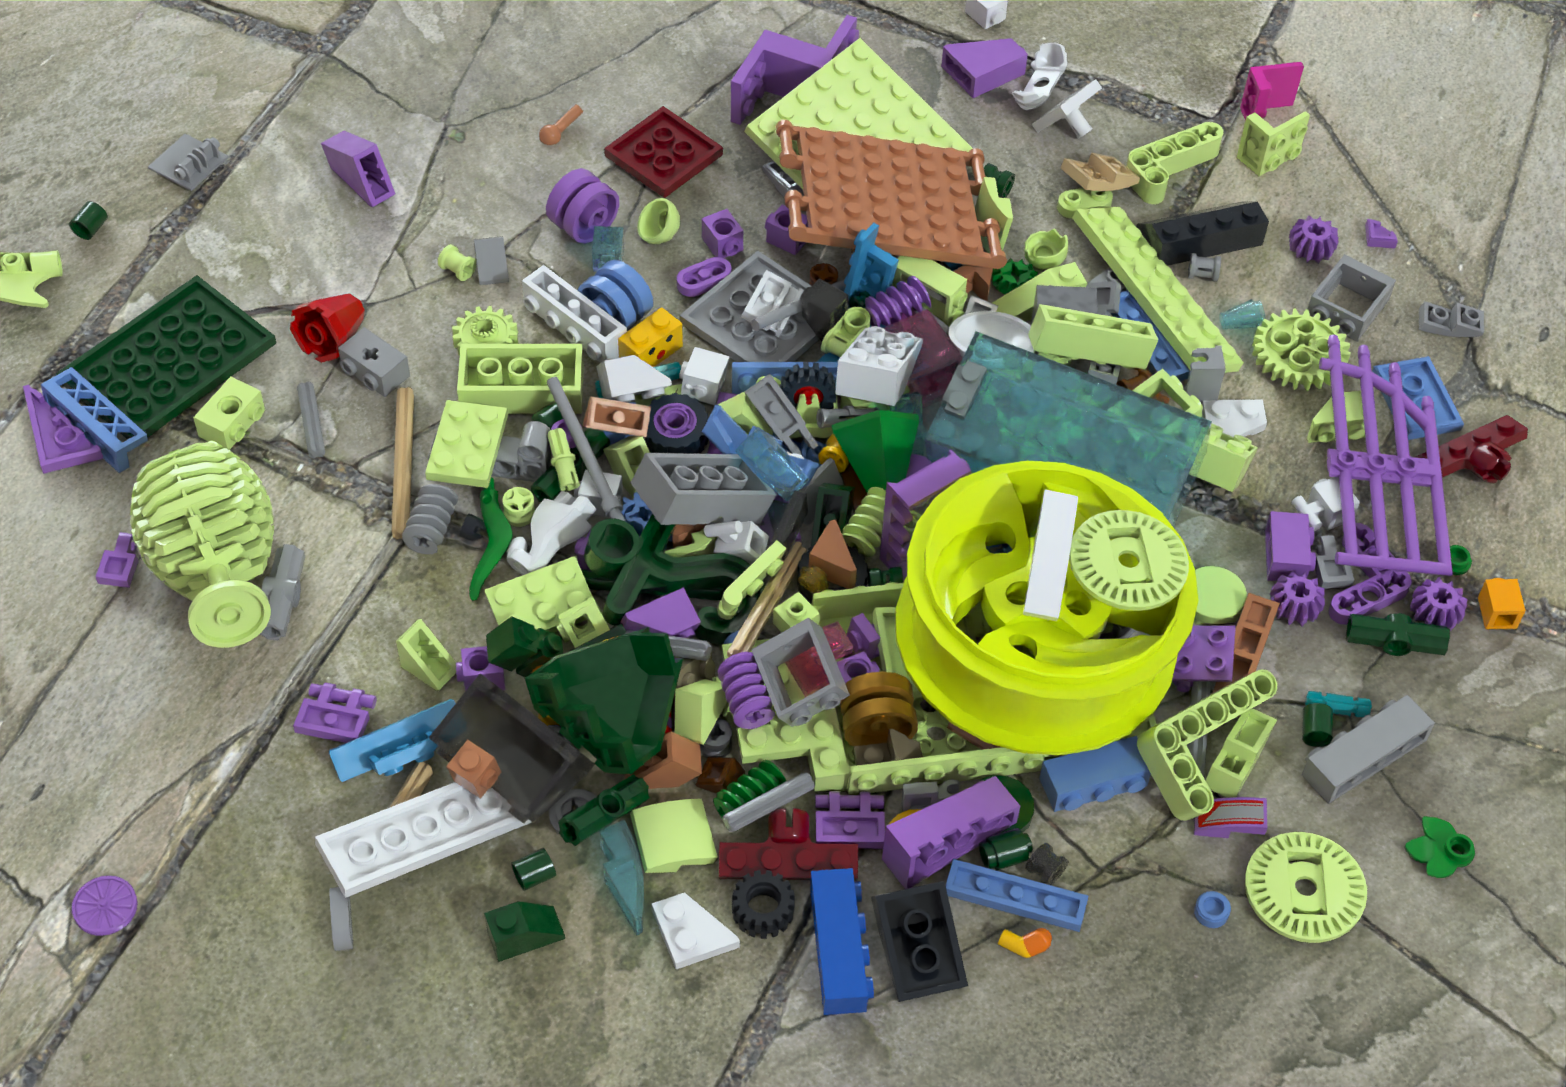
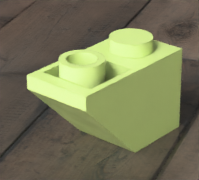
M1361 391L1344 392L1348 439L1357 440L1365 438ZM1332 396L1313 418L1307 436L1308 443L1336 440Z

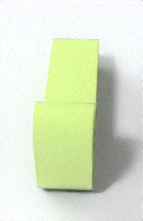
M1205 122L1132 150L1128 155L1126 167L1140 177L1139 183L1131 186L1133 190L1148 204L1161 203L1165 198L1169 175L1217 157L1223 137L1222 127L1214 122Z

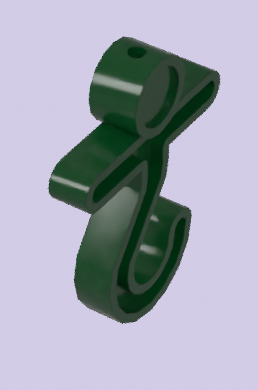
M653 513L640 537L633 526L620 519H604L596 523L590 531L584 551L585 562L592 572L607 579L617 578L607 596L602 611L605 621L614 626L620 624L625 613L632 611L641 592L659 591L666 594L683 587L685 591L717 587L727 589L751 565L740 557L726 553L678 558L664 553L663 550L674 532L676 524L661 525L655 519ZM765 583L753 597L747 595L741 601L736 615L732 619L726 620L721 618L715 607L706 606L698 612L701 623L694 631L695 636L700 640L710 643L724 644V641L730 634L741 629L764 590Z

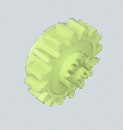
M478 306L476 307V313L473 314L468 310L465 311V319L458 317L456 319L457 326L452 327L454 348H457L459 356L461 344H518L517 323L513 322L512 315L504 316L503 309L493 312L492 306H488L486 311H482Z

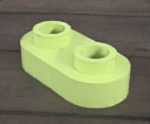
M1084 188L1068 190L1060 194L1057 210L1062 216L1072 219L1077 209L1111 207L1113 193L1112 191H1091Z

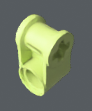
M862 307L849 308L836 325L825 335L821 344V351L826 354L830 352L841 357L865 328L870 327V313Z

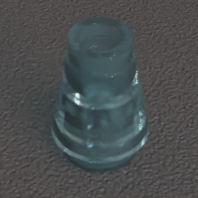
M1250 299L1220 313L1219 318L1223 330L1257 328L1265 319V312L1260 300L1253 301Z

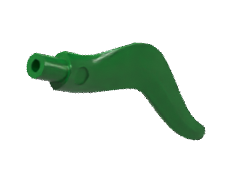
M492 477L488 488L482 487L479 495L481 514L486 526L489 542L470 583L469 595L472 601L478 599L485 580L507 551L513 536L511 525L500 508L498 491L495 490L494 478Z

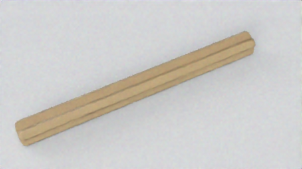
M400 387L397 390L392 536L397 540L402 539V533L406 528L407 520L410 518L414 394L413 389L410 387Z
M795 542L794 545L788 547L781 559L784 565L768 581L727 651L728 657L740 652L751 651L773 613V609L777 606L795 575L799 561H801V556L804 552H807V549L802 547L801 542Z

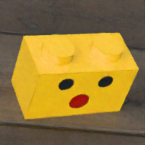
M659 308L618 338L619 358L635 355L650 366H657L683 347L682 322L664 308Z

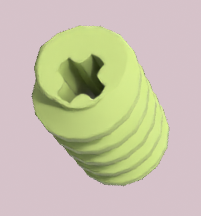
M871 487L868 490L867 496L862 499L861 505L855 510V515L849 519V524L843 528L842 532L845 543L850 547H855L860 554L867 557L874 556L876 553L874 547L881 545L886 490L878 487Z

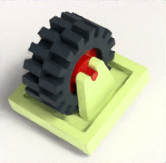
M803 362V368H799L798 364L793 365V372L788 369L785 372V377L782 376L780 388L805 421V426L811 435L818 438H828L834 434L832 427L819 428L816 415L818 409H838L833 375L831 372L828 373V368L825 366L819 370V363L814 362L813 366L809 367L808 362ZM796 431L789 437L798 438L802 436L799 431Z

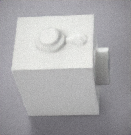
M695 347L689 362L684 361L680 370L679 378L683 379L681 395L686 394L701 402L715 405L726 379L729 356Z

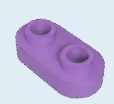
M713 257L682 269L677 275V289L682 295L688 297H695L706 293L731 273V264L724 258Z

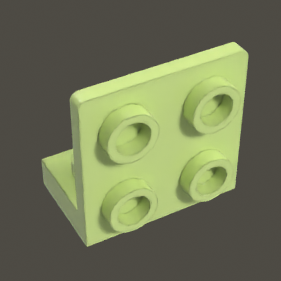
M1305 111L1276 128H1273L1255 112L1247 116L1237 158L1258 176L1268 171H1274L1279 165L1289 159H1295L1302 151V143L1308 130L1307 125L1310 114Z

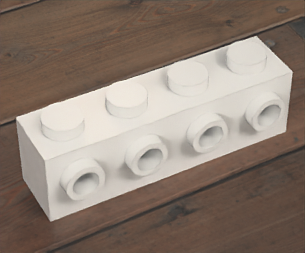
M544 265L522 280L523 303L530 312H535L545 320L549 327L556 328L564 334L570 343L582 344L583 350L586 351L591 359L602 363L606 360L619 358L618 338L627 332V327Z

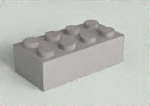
M645 453L631 481L640 498L661 525L716 524L731 521H752L754 524H761L776 496V493L747 456L741 454Z

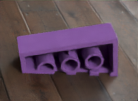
M996 776L985 781H978L970 788L887 825L882 860L905 889L911 888L952 863L953 859L957 860L978 847L980 843L986 841L987 837L999 834L1017 823L1020 805Z

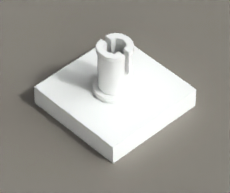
M1095 79L1065 98L1032 123V126L1039 133L1058 120L1065 118L1079 139L1093 128L1088 124L1078 108H1080L1083 102L1101 90L1102 87Z

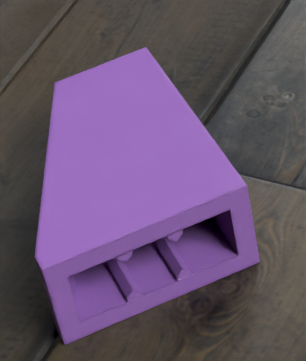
M1012 38L947 44L943 46L941 67L972 98H975L1025 75L1028 54Z
M342 131L321 143L330 168L369 206L374 207L396 194L377 144L347 131Z

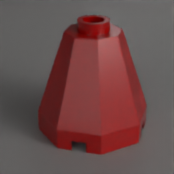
M350 293L301 304L292 310L291 317L295 316V319L290 323V330L303 352L308 355L312 352L318 355L315 359L321 363L330 361L340 356L338 348L355 335L364 319L365 309L362 302Z

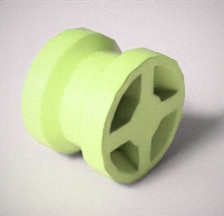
M514 487L509 489L503 496L504 515L510 525L523 527L531 523L535 511L534 496L527 488Z

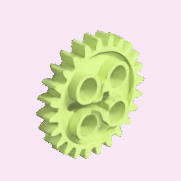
M1294 308L1292 315L1282 310L1280 317L1272 313L1270 320L1264 319L1262 321L1261 327H1257L1254 336L1252 355L1257 356L1256 365H1264L1262 369L1263 374L1272 372V381L1281 378L1282 386L1291 382L1293 383L1294 390H1297L1299 384H1303L1306 391H1309L1311 384H1314L1318 389H1321L1323 382L1329 386L1331 385L1330 371L1319 369L1320 358H1329L1327 343L1329 336L1335 334L1339 338L1341 362L1348 363L1351 355V352L1348 351L1350 343L1345 342L1346 334H1338L1339 325L1330 326V318L1322 321L1320 320V313L1312 317L1307 309L1303 315H1299L1297 309Z

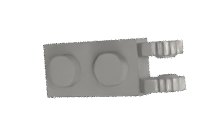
M770 374L744 392L775 436L783 441L790 453L802 455L800 449L789 437L796 431L800 432L808 447L811 449L818 447L816 440L806 428L805 421Z

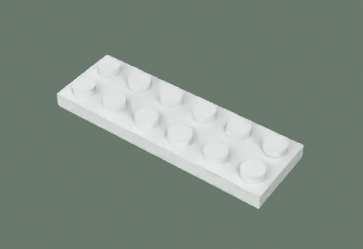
M503 763L498 765L501 773L497 781L486 791L481 799L454 782L315 837V845L346 898L535 821L536 813L507 766Z

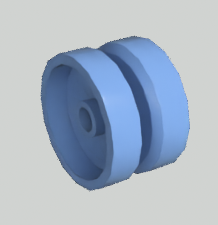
M607 261L598 269L594 276L589 277L578 288L580 293L627 327V331L634 326L636 321L641 320L648 314L653 307V296L645 280L635 269L622 261Z

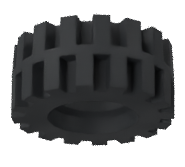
M760 870L754 871L753 877L748 873L743 876V882L740 880L737 882L736 889L733 890L732 914L735 923H739V929L742 932L749 930V936L755 938L757 933L760 934L761 939H767V934L771 933L772 937L778 936L779 930L784 932L788 928V923L791 924L795 910L794 890H791L789 881L783 882L782 875L777 873L774 877L772 876V871L766 870L765 874H761ZM766 895L775 899L778 902V907L769 913H758L752 910L748 904L754 897Z

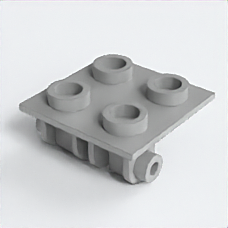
M184 134L148 166V169L192 191L229 157L219 151L220 143L216 138H206L201 142Z

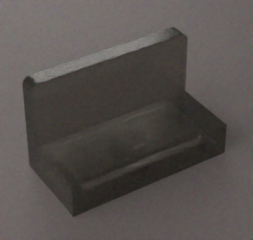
M795 490L789 503L773 500L759 527L769 536L766 550L776 540L786 547L781 560L787 558L808 514L807 493Z

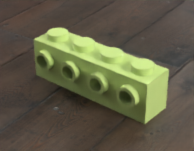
M1042 304L1038 307L1028 333L1034 351L1041 354L1062 355L1073 360L1079 358L1092 360L1098 364L1121 365L1127 369L1139 368L1146 370L1158 342L1151 323Z

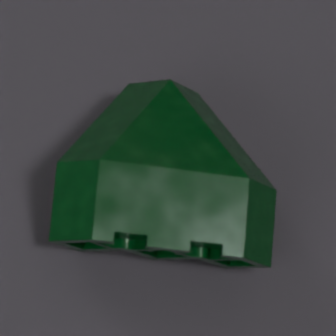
M649 627L557 655L527 676L525 681L534 710L543 718L549 715L561 726L559 732L576 748L580 750L584 747L597 759L594 763L604 773L632 774L661 750L683 658H674L668 633H650Z

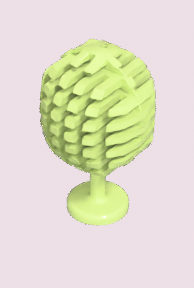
M208 441L174 450L165 456L149 461L146 466L142 467L141 471L137 474V483H134L132 491L130 524L135 546L140 556L143 557L142 560L158 579L161 581L165 580L163 582L165 585L192 601L188 610V623L192 634L206 645L229 648L251 641L265 629L269 622L271 608L266 594L258 586L247 581L263 574L267 566L273 543L274 525L271 524L274 523V516L269 495H267L262 481L253 469L244 461L239 460L241 459L219 443Z

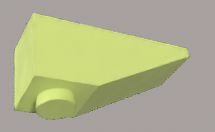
M1073 262L1047 269L992 303L998 305L996 312L1006 313L1023 321H1029L1032 319L1037 285L1086 287L1087 282L1076 263Z

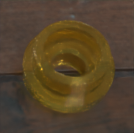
M812 565L811 568L804 566L800 570L801 576L798 578V581L811 593H819L822 590H827L829 587V583L826 580L827 574L817 566Z

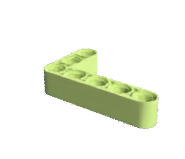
M1261 669L1231 683L1139 735L1137 739L1139 753L1171 812L1179 820L1187 821L1208 813L1214 804L1213 794L1186 745L1273 697L1277 692V681L1268 670Z

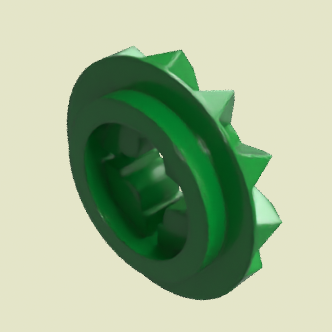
M1010 258L1004 267L999 269L993 268L991 280L994 287L1006 295L1036 277L1038 272L1033 270L1032 264L1025 265L1023 259L1019 262H1014ZM1011 273H1016L1019 277L1018 282H1016Z

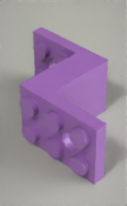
M846 15L826 49L765 29L731 80V122L741 125L745 117L752 114L756 100L762 98L765 91L782 97L786 96L858 40L857 18Z

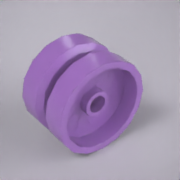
M583 168L572 170L563 176L552 189L546 204V215L551 222L560 229H564L576 242L586 244L602 236L611 226L620 206L619 196L616 191L607 184L602 183L589 170Z

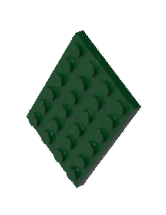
M196 275L58 371L56 375L71 367L75 369L142 429L148 438L273 347L277 342L274 334ZM73 380L62 384L66 389H76L77 387ZM80 398L87 406H95L96 401L94 399ZM99 415L107 423H114L115 418L113 416ZM119 432L126 439L134 436L132 433Z

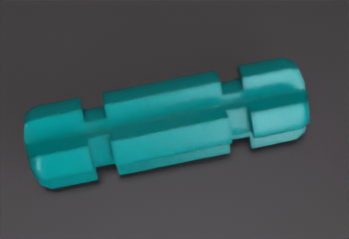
M1308 691L1305 699V706L1312 703H1323L1330 706L1334 714L1351 716V713H1355V717L1364 718L1370 715L1372 709L1371 700L1357 697V700H1353L1352 696L1326 693V696H1322V692Z

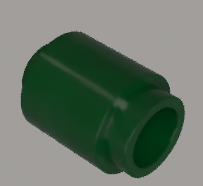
M1019 828L987 837L985 842L979 844V853L985 868H994L996 871L1029 861V853L1033 852L1029 835L1022 833Z

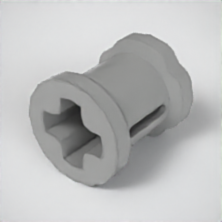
M1191 253L1188 278L1193 279L1194 276L1212 278V281L1217 282L1220 273L1221 256L1207 258L1198 257L1196 253Z

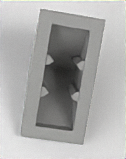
M503 236L473 239L480 285L509 282Z

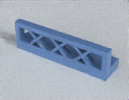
M72 367L41 384L45 401L51 407H56L71 421L73 426L78 427L84 432L85 438L94 446L97 444L101 449L103 459L118 473L129 468L127 452L148 441L147 434ZM70 380L77 384L76 389H62L60 387ZM80 398L94 399L96 402L95 406H81L79 400ZM98 415L113 416L115 418L114 423H100ZM117 432L132 433L134 435L123 443L116 437Z

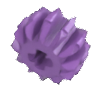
M1308 215L1305 220L1298 219L1289 234L1290 251L1296 253V258H1306L1307 263L1310 260H1314L1319 264L1322 259L1329 260L1339 243L1338 228L1332 227L1331 221H1322L1321 216L1318 219H1313Z
M1293 571L1288 577L1281 575L1270 591V599L1280 603L1276 613L1277 619L1285 617L1289 625L1297 621L1301 626L1307 620L1314 622L1320 612L1323 611L1325 605V588L1318 587V578L1309 580L1307 579L1306 572L1301 576H1297Z
M1440 577L1434 582L1426 579L1421 586L1414 590L1410 611L1415 613V621H1424V624L1444 626L1451 631L1456 624L1463 620L1466 614L1465 609L1468 599L1462 597L1463 588H1453V581L1446 584L1442 582Z

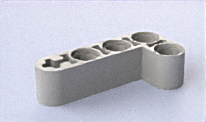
M531 421L525 424L521 438L502 436L491 476L535 482L550 466L552 451L547 434L551 429L542 422Z

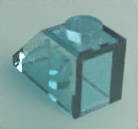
M757 428L735 450L752 472L787 502L810 480L773 436Z

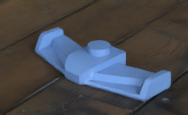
M715 404L702 430V433L723 454L746 455L765 481L801 490L809 485L819 466V463L777 452L783 441L759 427L752 426L749 434H747L720 405Z

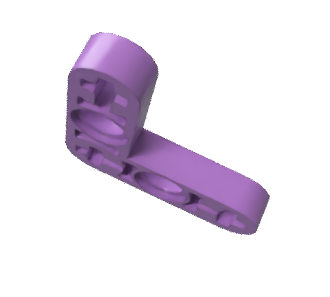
M1356 523L1358 554L1376 556L1374 532L1367 525ZM1343 536L1342 545H1343V547L1345 548V546H1344V536ZM1389 551V557L1395 558ZM1360 567L1369 579L1337 593L1329 606V616L1336 623L1347 625L1350 614L1368 616L1406 597L1412 583L1410 575L1407 571ZM1365 591L1373 592L1377 595L1378 600L1368 601L1362 596V593Z

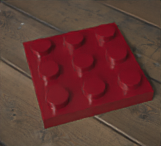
M662 106L605 147L604 154L606 158L657 194L666 198L723 155V147Z

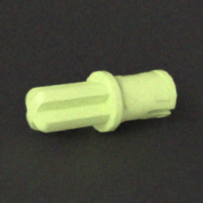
M562 428L550 430L547 436L553 455L551 464L555 466L560 489L561 491L566 489L567 491L574 490L580 486L574 465L575 454L570 452L566 433Z

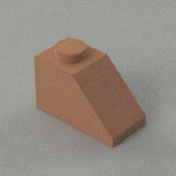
M671 731L664 735L661 750L635 772L625 774V779L634 774L638 778H643L649 789L680 787L702 774L700 744Z

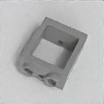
M1344 254L1311 296L1307 310H1309V314L1312 317L1320 313V320L1322 321L1330 318L1331 327L1339 325V333L1346 334L1347 337L1358 342L1390 300L1396 280ZM1339 284L1374 301L1362 317L1327 300Z
M810 618L801 621L752 649L777 717L791 727L806 724L815 714L823 710L835 708L840 704L841 700L850 696L823 628ZM815 646L830 684L792 705L778 666Z

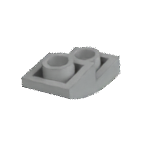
M1424 301L1419 308V330L1452 337H1479L1484 333V311L1460 303H1456L1451 310Z

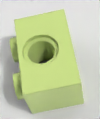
M230 377L193 417L198 436L206 441L219 443L224 448L230 450L236 442L242 440L250 426L262 417L265 407L261 390Z

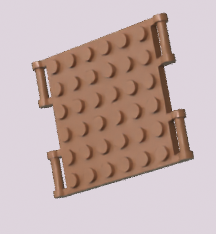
M781 120L776 124V133L780 137L782 151L779 155L780 164L785 168L801 170L804 196L797 190H790L784 196L785 205L789 208L790 225L788 233L792 240L855 249L854 240L857 234L862 229L867 230L873 223L879 225L874 245L893 255L999 269L1006 265V254L1001 250L998 236L1000 232L998 221L989 218L982 222L977 221L972 195H979L983 178L986 177L983 167L985 158L981 149L974 148L967 152L954 148L934 147L923 143H907L897 139L887 140L870 135L860 136L843 131L833 132L820 130L816 127L806 128L793 126L789 120ZM792 140L797 141L799 155L793 150ZM966 166L972 167L975 181L968 179ZM801 211H806L808 227L802 223ZM980 236L987 237L990 253L983 251Z

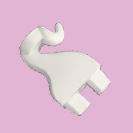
M561 491L554 500L544 499L534 511L531 519L532 547L530 552L527 553L528 546L526 540L523 537H516L511 541L506 551L508 553L507 562L521 575L546 567L559 549L580 539L592 528L587 520L596 511V508L587 497L579 496L575 499L565 491Z

